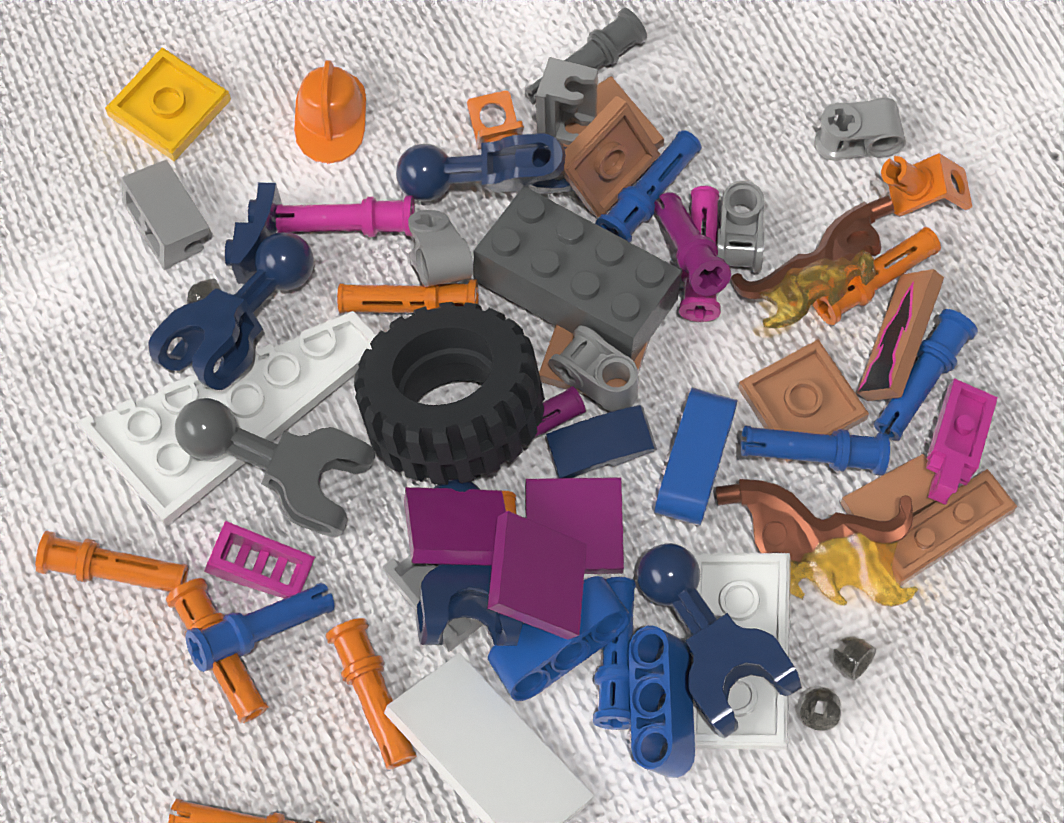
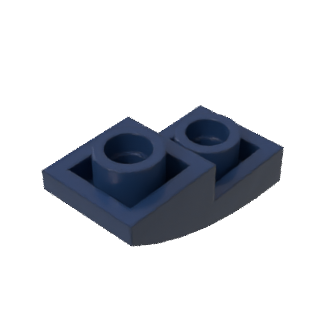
M258 182L256 199H250L248 204V223L235 222L233 239L226 240L225 264L228 267H232L238 284H245L257 272L255 267L256 251L265 238L277 232L276 218H279L280 215L276 214V207L278 204H282L276 183Z
M642 405L595 416L546 434L559 478H574L607 464L615 467L657 450Z

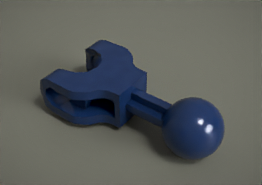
M544 133L512 135L499 141L481 143V155L449 157L441 148L435 145L417 144L408 148L400 156L396 166V179L401 190L407 196L412 195L414 200L422 202L440 198L447 192L451 184L482 182L483 186L496 193L519 192L523 186L538 194L569 192L573 190L566 179H555L564 169L565 149L567 147H564L555 137Z
M278 232L265 238L259 245L255 255L257 272L234 295L215 288L204 299L181 306L168 315L149 339L148 348L152 361L171 371H180L192 363L193 370L201 384L215 390H223L229 387L252 363L254 356L253 342L263 330L254 315L256 309L275 289L281 291L296 289L303 285L310 277L314 266V257L308 243L300 236L290 232ZM182 337L172 352L168 354L167 350L172 340ZM219 358H221L220 366L218 370L214 373L213 370L215 363Z
M459 479L448 480V485L437 484L434 487L449 488L458 492H466L469 489L481 490L473 482L461 484ZM439 564L438 567L428 572L421 582L420 601L417 604L415 616L420 645H443V633L446 625L453 619L462 617L477 619L487 626L494 645H518L523 622L488 609L492 565Z
M664 543L651 548L644 554L637 570L640 589L652 602L663 606H673L693 635L685 640L694 660L689 672V691L697 707L719 737L725 739L738 729V721L728 703L730 689L739 679L750 675L764 677L783 696H789L802 688L796 668L772 634L756 628L738 626L728 613L718 619L697 590L700 581V568L696 558L689 550L678 544Z

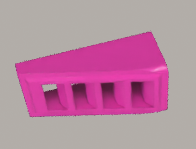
M225 521L204 572L223 580L285 599L302 591L315 557ZM232 544L241 546L234 563L225 560ZM250 550L259 552L252 571L243 567ZM268 556L278 558L270 578L261 575ZM287 561L296 564L288 585L279 582Z

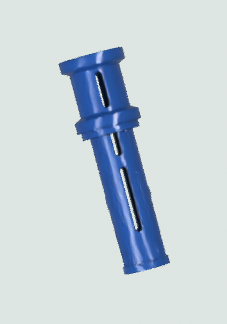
M686 130L679 131L675 139L658 159L653 162L635 186L623 188L618 194L616 205L608 214H601L595 221V224L631 242V234L642 221H649L654 215V202L659 199V196L677 178L696 153H699L702 149L698 138Z
M952 309L941 311L938 316L939 325L929 340L921 342L917 353L919 359L912 367L902 397L892 398L880 417L874 422L875 429L879 433H885L891 422L895 420L888 435L890 440L899 441L903 432L941 374L948 373L958 364L956 356L966 341L973 340L977 335L978 329L976 325L962 313Z
M744 426L742 436L746 437V440H741L742 456L828 463L829 467L833 468L834 471L844 472L847 467L872 470L874 475L882 476L886 473L889 464L890 440L886 433H877L875 437L850 435L848 430L838 429L833 431L831 435L754 428L751 426Z
M611 577L606 579V581L630 613L631 621L623 633L603 647V665L595 673V684L599 686L598 711L593 714V724L604 729L625 730L631 729L628 650L634 630V589H636V583L633 579L626 577Z
M321 582L312 588L246 615L231 612L226 614L220 623L203 630L194 627L186 631L185 639L188 652L195 666L201 672L211 670L213 663L234 654L242 657L250 653L254 648V644L258 641L325 613H331L335 607L333 596L329 593L322 597V593L327 592L329 588Z

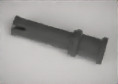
M626 7L622 8L617 13L618 18L602 30L594 29L590 32L589 37H587V43L564 61L595 69L601 65H614L619 60L618 55L634 43L642 44L646 41L647 32L635 13ZM542 77L525 88V94L532 105L536 103V93Z

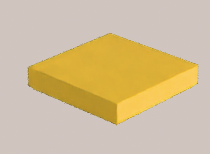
M162 47L105 107V110L110 118L175 162L231 101L229 91Z

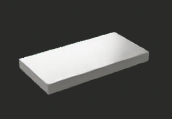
M692 553L700 568V581L697 590L718 619L728 613L738 626L756 628L772 634L789 657L790 553ZM691 654V662L693 665L694 660L693 655ZM750 675L741 678L730 689L728 703L738 721V729L725 739L718 736L693 699L695 748L788 750L789 696L780 695L776 688L764 677Z
M460 652L389 703L385 709L384 714L484 823H567L588 806L594 798L590 790Z

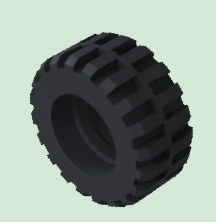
M453 302L439 303V308L427 310V307L424 306L415 309L414 315L406 319L400 316L392 321L389 325L390 329L386 333L381 330L370 343L372 350L366 348L358 363L359 368L354 377V388L356 391L355 398L367 434L377 456L382 457L385 464L392 470L399 473L404 471L405 477L423 482L424 478H430L432 484L448 485V480L459 479L461 484L474 481L473 476L484 472L489 476L501 469V463L506 460L511 463L523 452L521 445L528 446L538 432L537 426L543 420L545 410L543 401L545 398L532 343L529 337L524 335L523 329L514 320L506 319L505 314L490 307L483 311L482 307L475 303L465 302L464 306H455ZM475 381L483 383L471 395L452 403L441 405L418 403L419 399L427 392L449 382Z

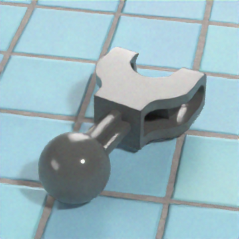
M200 398L188 403L179 412L175 421L176 440L187 454L197 459L208 460L227 453L266 470L261 485L276 492L280 499L281 508L288 519L298 526L329 537L343 534L347 524V515L343 507L322 494L318 484L319 475L331 469L346 471L352 474L363 473L371 467L375 458L374 450L369 444L334 427L317 429L308 435L302 436L284 431L279 443L276 444L237 427L231 410L222 402L211 398Z

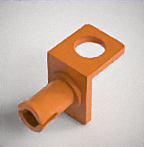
M501 91L468 99L467 107L478 149H481V143L495 142L508 136L522 135L524 130L523 122L516 120L509 91ZM489 104L498 105L505 112V122L502 125L488 128L480 120L481 110Z
M940 153L913 165L900 156H894V161L889 158L883 164L881 177L889 186L890 197L895 209L894 214L897 216H903L943 198L964 210L972 208L965 169ZM951 174L958 184L959 193L952 183Z

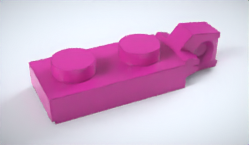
M955 378L947 388L926 458L928 459L926 469L935 472L928 498L944 505L947 504L950 496L957 492L959 483L966 486L977 471L998 397Z

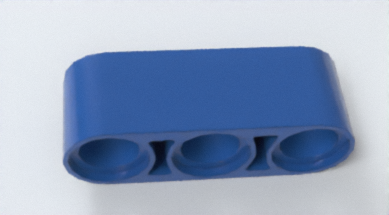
M694 387L691 388L661 483L654 513L701 526L735 414L737 399Z
M593 576L585 579L583 584L579 636L567 640L523 623L518 645H494L488 654V661L511 698L516 701H524L545 690L618 637L630 624L631 616L606 579L602 576Z
M645 626L633 635L628 650L632 754L637 764L641 767L668 778H678L684 776L691 769L695 760L693 696L689 691V672L692 667L691 652L684 640L657 626ZM664 645L663 653L661 657L656 661L657 653L659 649ZM666 694L665 702L658 710V702ZM667 743V752L660 760V751L663 745Z

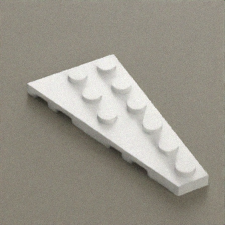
M352 311L301 331L299 337L273 347L271 343L256 349L257 354H254L250 366L229 387L223 390H215L201 384L196 374L162 386L161 392L135 402L132 398L117 404V409L95 418L89 415L77 420L76 423L165 526H168L245 463V461L227 453L208 460L197 459L187 454L180 447L175 436V421L185 405L200 398L218 400L231 410L237 427L273 441L357 372L361 356L366 348L372 350L370 343L376 334ZM220 364L214 366V373L218 370Z

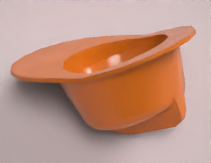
M325 60L323 67L312 70L302 80L296 97L294 131L299 148L304 155L312 160L327 164L340 162L353 155L362 144L365 132L366 94L363 84L357 77L340 67H335L332 61Z

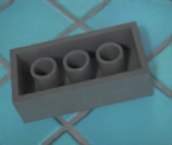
M525 186L522 187L473 250L474 279H477L478 283L554 325L557 324L572 334L578 326L582 325L590 328L600 335L605 342L630 357L633 361H635L647 341L650 340L678 300L681 269Z

